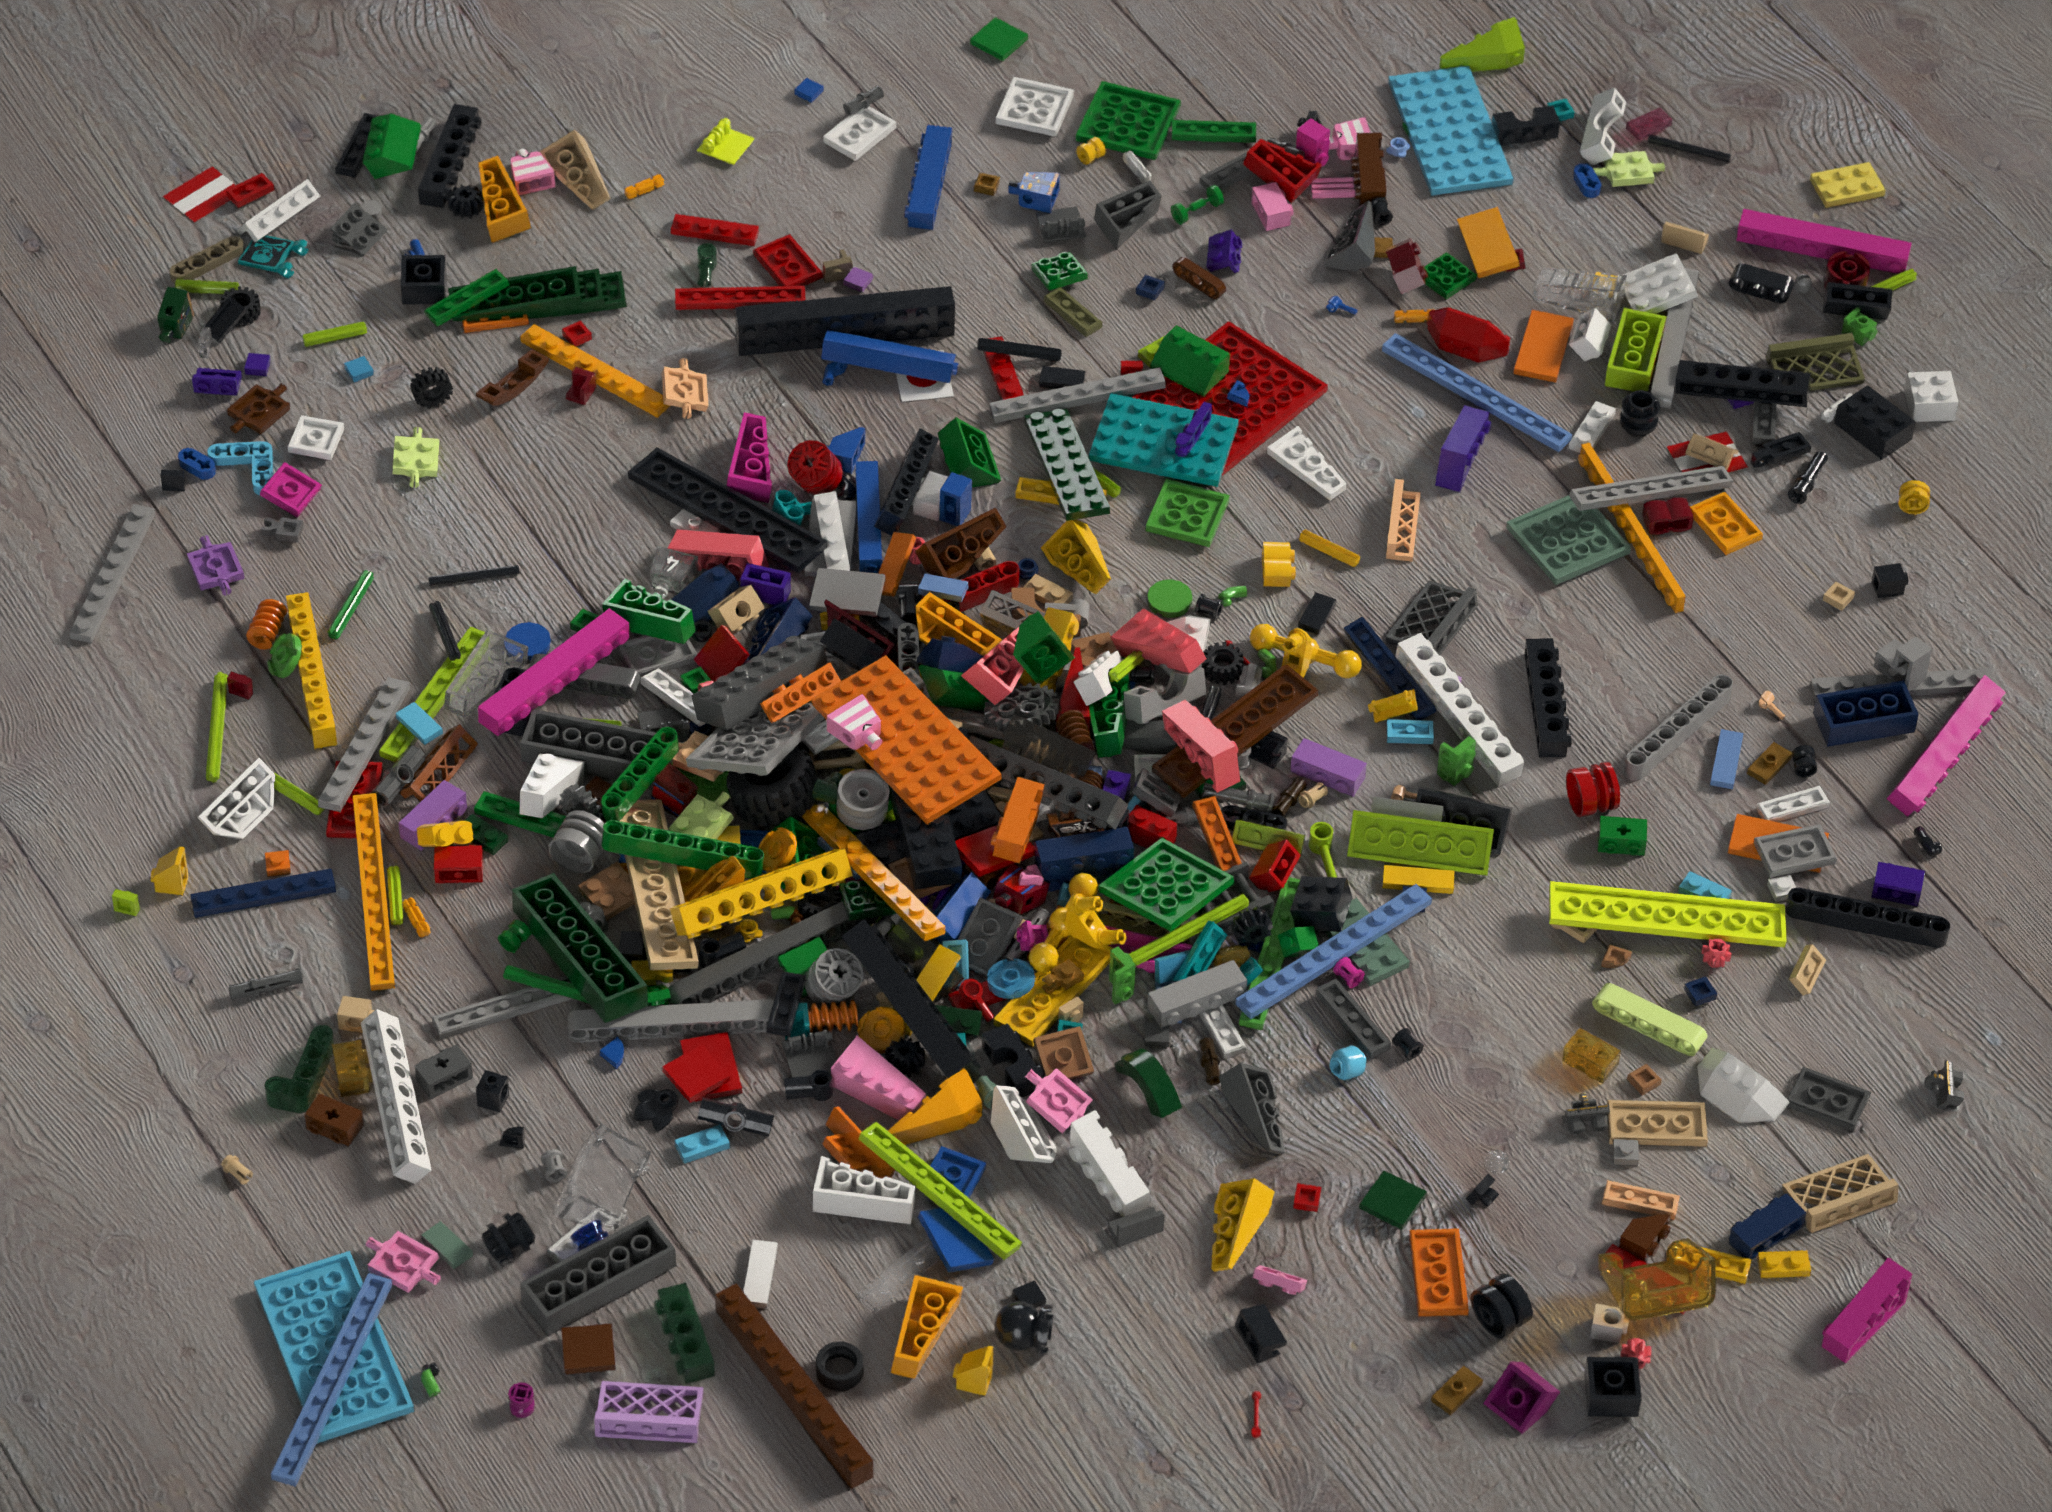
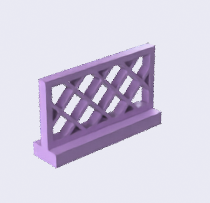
M602 1381L598 1408L595 1413V1437L697 1443L703 1387ZM606 1390L618 1391L620 1394L611 1398L606 1394ZM642 1392L645 1396L636 1400L632 1394ZM668 1394L671 1397L662 1402L657 1396ZM687 1395L697 1396V1398L691 1401L690 1403H687L683 1399V1397ZM627 1399L631 1403L627 1407L622 1408L617 1404ZM652 1400L657 1406L650 1410L643 1406V1404ZM677 1402L682 1407L674 1412L668 1406ZM612 1407L617 1413L604 1411ZM635 1409H638V1410H639L640 1412H642L643 1414H629V1413L632 1412V1411L635 1410ZM663 1410L668 1416H660L655 1414ZM689 1412L694 1418L680 1416Z

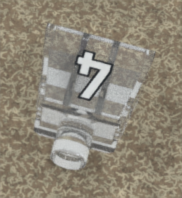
M657 546L650 570V584L655 589L654 593L656 592L662 595V598H665L668 592L678 594L698 574V556Z

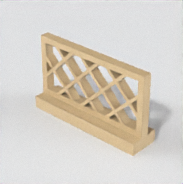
M1869 1154L1782 1184L1783 1192L1787 1193L1807 1212L1805 1218L1806 1228L1810 1233L1898 1202L1899 1184L1894 1178L1889 1180ZM1867 1164L1870 1168V1171L1868 1172L1856 1168L1858 1166ZM1838 1173L1849 1174L1848 1179L1835 1177V1175ZM1853 1176L1866 1178V1181L1861 1183L1852 1181ZM1821 1180L1828 1183L1826 1187L1815 1185L1814 1182ZM1870 1180H1876L1881 1182L1877 1185L1869 1184ZM1832 1183L1845 1186L1843 1191L1830 1187ZM1849 1187L1860 1189V1191L1854 1193L1847 1192ZM1801 1188L1805 1189L1806 1192L1804 1195L1794 1193L1793 1189ZM1810 1191L1822 1193L1823 1196L1820 1199L1809 1196ZM1827 1195L1839 1197L1832 1201L1826 1200ZM1805 1203L1815 1204L1818 1206L1807 1209L1805 1207Z

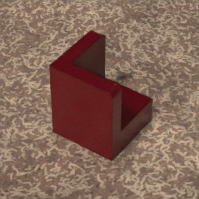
M575 367L572 371V386L565 395L566 400L585 406L596 389L595 373Z

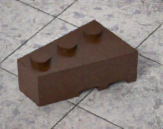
M1382 132L1357 133L1355 157H1351V170H1355L1353 172L1354 185L1357 184L1355 186V199H1359L1360 206L1368 200L1371 202L1375 198L1383 197L1386 199L1385 168H1383L1382 163L1384 152L1381 150Z

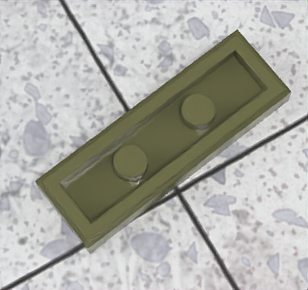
M1061 287L1044 296V302L1085 337L1102 328L1103 322Z

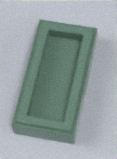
M441 1221L421 1235L422 1241L433 1251L437 1252L453 1269H456L473 1256V1250Z

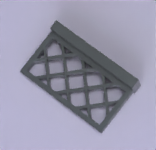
M1429 580L1386 635V642L1398 645L1399 642L1417 635H1412L1411 630L1422 628L1423 632L1421 634L1432 643L1433 649L1440 656L1477 608L1476 589L1468 587L1465 591ZM1431 589L1440 592V594L1428 595ZM1458 597L1459 600L1449 602L1447 598ZM1444 600L1445 604L1437 606L1432 604V602ZM1427 603L1430 607L1422 610L1417 609L1418 606ZM1444 610L1449 611L1447 615L1439 617L1437 615V612ZM1429 614L1434 616V618L1422 620L1421 616ZM1418 618L1419 622L1407 625V620ZM1438 625L1436 629L1429 631L1426 629L1427 626ZM1406 632L1408 635L1402 638L1396 637L1397 634Z

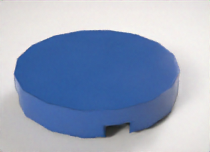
M531 622L520 623L513 626L507 632L505 637L506 651L517 660L524 661V659H530L531 661L534 654H547L549 652L551 644L550 633L540 624Z

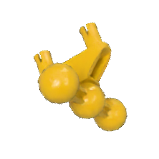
M1259 624L1252 629L1249 635L1250 643L1257 651L1260 649L1270 651L1273 648L1284 651L1282 666L1287 664L1303 678L1309 665L1315 661L1332 666L1336 674L1342 678L1355 677L1359 674L1362 667L1361 658L1354 651L1344 650L1336 654L1320 649L1316 640L1299 628L1292 629L1287 638L1279 636L1271 625Z
M1080 873L1070 880L1068 890L1071 897L1065 907L1056 909L1050 915L1048 924L1051 932L1046 941L1035 944L1029 952L1028 959L1030 965L1036 971L1045 973L1051 971L1057 965L1059 956L1056 948L1062 938L1071 935L1073 938H1077L1097 949H1104L1111 944L1122 945L1125 943V932L1123 933L1122 929L1107 930L1095 913V911L1099 912L1102 910L1103 901L1102 899L1100 900L1099 896H1096L1099 887L1092 875Z

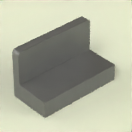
M1151 1207L1108 1222V1229L1117 1246H1121L1162 1232L1164 1229V1213L1162 1210L1156 1212L1155 1208Z

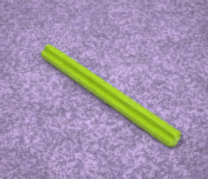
M218 672L214 676L206 766V780L212 783L217 782L220 778L228 685V675L222 672Z
M1241 894L1129 953L1137 966L1201 932L1207 921L1218 923L1249 906V900L1244 894Z

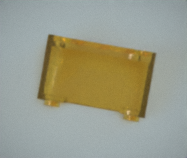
M1689 1238L1672 1242L1667 1249L1666 1261L1623 1269V1261L1618 1254L1604 1253L1598 1255L1599 1271L1620 1311L1630 1320H1641L1705 1308L1711 1305L1715 1299L1716 1259Z

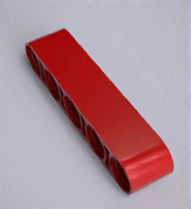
M1006 561L962 579L963 581H968V590L963 601L959 602V611L963 612L985 603L992 590L1004 595L1011 592V588H1018V564L1013 561ZM941 599V600H943L944 602L952 601V600Z

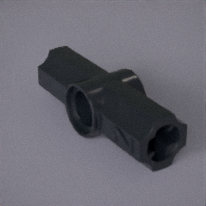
M703 1097L698 1119L723 1125L733 1132L743 1130L769 1137L774 1115L748 1109L741 1103L728 1104ZM738 1114L741 1120H734L730 1115Z

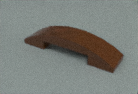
M531 349L518 359V367L496 384L491 382L486 384L476 392V397L493 406L501 405L514 399L540 375L548 364L549 358Z

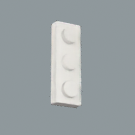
M1596 401L1570 441L1569 449L1580 453L1581 444L1588 442L1594 449L1615 416L1616 408Z

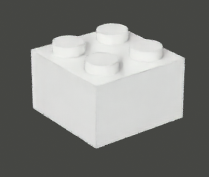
M1951 371L1908 372L1904 393L1910 417L1916 422L1955 421L1958 398Z

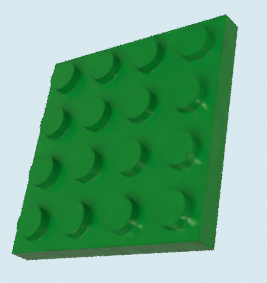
M1101 81L1076 133L1075 141L1087 144L1088 140L1097 137L1103 142L1106 149L1123 153L1132 151L1136 156L1156 160L1170 131L1172 120H1175L1181 107V100Z
M1161 838L1099 885V892L1171 932L1233 885L1234 876Z

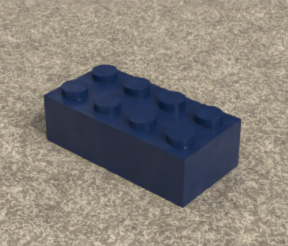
M1904 680L1817 694L1813 710L1814 717L1827 747L1915 733L1919 716Z
M1128 827L1035 841L1034 865H1037L1044 878L1043 880L1050 884L1048 892L1060 890L1063 882L1069 884L1070 880L1080 873L1092 875L1096 879L1097 884H1101L1134 859V846Z

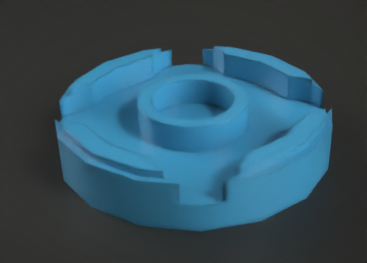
M1013 958L1014 961L1004 959L995 963L987 974L989 990L994 995L1005 999L1019 998L1029 993L1034 987L1035 975L1033 967L1028 962Z

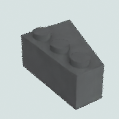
M1151 181L1145 182L1097 203L1094 221L1117 250L1158 212L1162 195Z

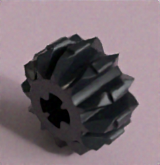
M461 184L460 188L454 187L453 191L449 192L448 207L454 216L460 215L462 219L464 217L471 219L472 215L479 216V212L483 211V194L478 187L472 188L471 184L468 186Z
M1258 906L1253 909L1247 907L1246 911H1239V916L1233 917L1232 932L1240 944L1243 943L1248 947L1253 943L1257 946L1258 942H1265V937L1271 936L1272 921L1264 909L1261 910Z
M900 1037L899 1042L892 1040L890 1046L886 1047L885 1059L902 1074H906L910 1078L912 1073L919 1074L920 1068H924L925 1050L921 1047L919 1041L913 1042L911 1037L908 1040H903Z

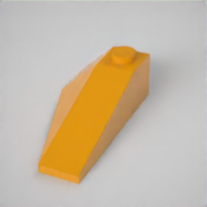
M963 1069L946 1079L939 1085L941 1090L931 1099L928 1096L922 1100L923 1104L915 1113L908 1112L888 1132L904 1145L960 1130L969 1124L976 1123L982 1117V1100L968 1072Z

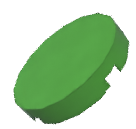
M1173 579L1156 582L1150 587L1147 594L1148 606L1155 614L1158 612L1162 614V617L1166 618L1182 616L1188 612L1192 605V591L1181 581Z
M284 633L272 645L270 650L272 658L271 660L268 659V669L273 676L278 678L288 677L296 668L302 648L301 640L297 635Z

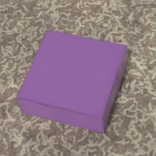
M853 267L844 279V286L863 293L873 280V274Z

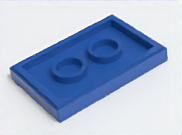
M942 1208L920 1211L918 1219L948 1273L993 1264L994 1257L989 1248Z

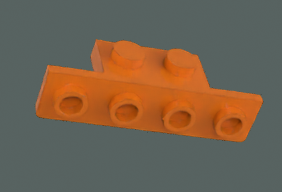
M828 663L804 678L800 674L789 680L791 685L787 688L783 684L772 690L774 695L760 703L769 721L774 723L808 703L815 696L838 684L841 680L832 664Z
M839 1106L834 1107L825 1125L835 1135L825 1137L822 1145L839 1163L849 1164L850 1169L860 1172L867 1170L873 1172L875 1177L881 1179L885 1176L892 1178L895 1169L858 1139L862 1131Z

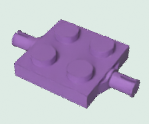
M205 535V539L202 536L200 542L203 548L187 553L188 562L199 588L202 591L220 586L222 594L226 596L227 591L229 595L231 589L228 583L244 579V572L231 542L212 545L209 536Z

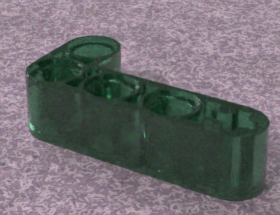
M319 1025L313 1028L292 1079L273 1076L266 1080L264 1085L267 1104L270 1107L294 1113H304L309 1109L315 1099L335 1049L333 1031L329 1026Z

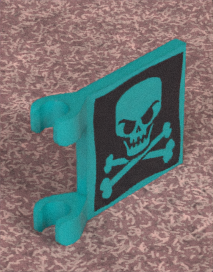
M267 235L257 242H254L252 239L239 258L238 264L277 272L285 278H291L294 274V271H290L293 265L290 262L284 261L291 251L305 256L309 251L308 248H305L307 241L302 239L291 241Z

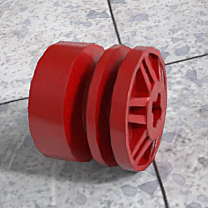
M807 440L799 443L788 456L787 467L790 476L805 492L813 496L832 492L842 480L843 469L841 462L825 444L819 441Z
M1602 762L1599 765L1593 764L1589 770L1583 766L1567 771V796L1570 806L1577 817L1594 815L1597 809L1600 812H1606L1608 809L1612 811L1619 808V783L1614 768L1609 762Z

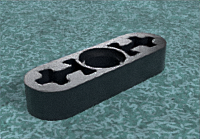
M1227 805L1221 809L1228 829L1234 830L1236 820H1241V817L1246 822L1249 819H1257L1259 825H1264V822H1266L1268 827L1274 828L1275 825H1278L1277 829L1286 830L1287 821L1281 815L1233 805Z

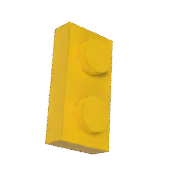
M1808 1250L1758 1252L1757 1260L1761 1278L1808 1277L1811 1274Z

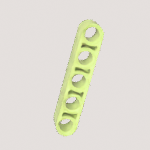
M1612 983L1604 984L1592 1001V1005L1597 1012L1687 1056L1696 1055L1708 1037L1707 1032L1701 1026Z

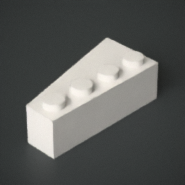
M821 1156L813 1189V1212L911 1224L915 1208L914 1185L886 1176L881 1179L875 1177L873 1172L867 1170L863 1172L850 1169L849 1164L841 1162L838 1165L830 1162V1158Z

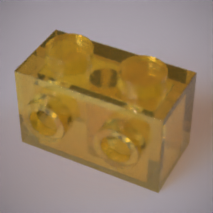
M1579 1028L1564 1046L1562 1061L1568 1066L1585 1073L1589 1078L1603 1084L1618 1067L1621 1050Z
M361 1040L332 1044L340 1096L370 1093L369 1083L373 1082L371 1069L366 1068V1063H369L367 1050L363 1049Z

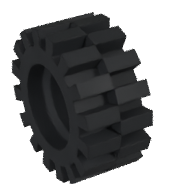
M237 287L238 290L231 288L230 292L226 291L221 296L220 307L231 296L239 304L245 305L246 307L244 308L248 310L236 326L239 327L240 323H243V326H247V322L252 324L254 320L257 321L258 315L260 316L261 314L258 294L253 289L249 291L248 287H245L244 290L241 287Z
M429 367L426 372L425 369L421 370L422 374L417 372L415 374L416 378L412 377L410 387L418 405L420 404L421 407L427 405V408H431L432 405L438 407V403L443 405L445 403L444 399H450L453 387L445 370H440L438 367H435L433 370L432 367ZM431 386H436V387H434V388H432V389L426 390L427 388H429V387H431Z
M1222 642V646H1219V643H1215L1214 647L1210 645L1208 650L1205 649L1204 655L1207 659L1202 663V668H1204L1205 678L1209 677L1208 681L1212 682L1215 680V684L1218 685L1222 681L1223 685H1227V681H1230L1232 684L1235 682V679H1240L1243 671L1244 657L1238 647L1234 649V644L1230 643L1229 646H1226V642ZM1218 661H1226L1230 663V665L1220 666L1215 663Z
M829 885L824 886L825 890L812 894L810 891L804 893L805 897L798 900V911L807 919L840 903L839 890H836L835 886L831 885L829 887ZM815 900H823L826 901L828 904L824 906H814L810 903Z

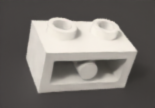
M1596 308L1579 315L1569 342L1570 347L1584 361L1598 358L1603 353L1605 342L1609 337L1611 324Z

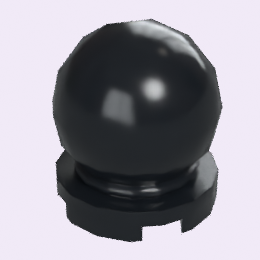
M1022 1301L1011 1302L1003 1306L997 1313L994 1321L996 1337L1008 1349L1026 1351L1034 1346L1037 1354L1048 1355L1049 1347L1045 1346H1047V1340H1051L1054 1316L1049 1313H1052L1054 1306L1043 1304L1042 1308L1037 1310L1033 1305Z

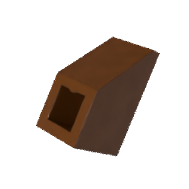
M1665 1213L1632 1219L1620 1237L1619 1247L1644 1262L1650 1256L1654 1257L1659 1249V1242L1661 1239L1666 1240L1671 1231L1669 1226L1670 1215Z

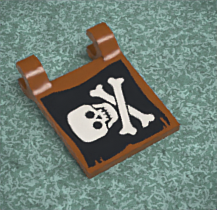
M1056 812L1046 814L1049 826H1047L1048 831L1053 832L1056 838L1105 830L1093 824V821L1090 819L1087 822L1081 819L1059 822Z

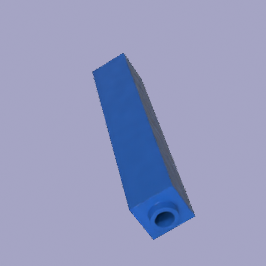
M827 330L823 340L821 355L823 360L950 383L952 375L956 376L958 370V363H955L956 354L830 330Z
M856 461L859 572L879 573L882 565L881 530L874 527L880 513L878 461Z

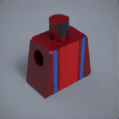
M1012 864L997 881L993 896L995 904L1008 908L1017 914H1023L1044 904L1050 884L1043 880L1042 885H1019L1020 873L1024 869Z

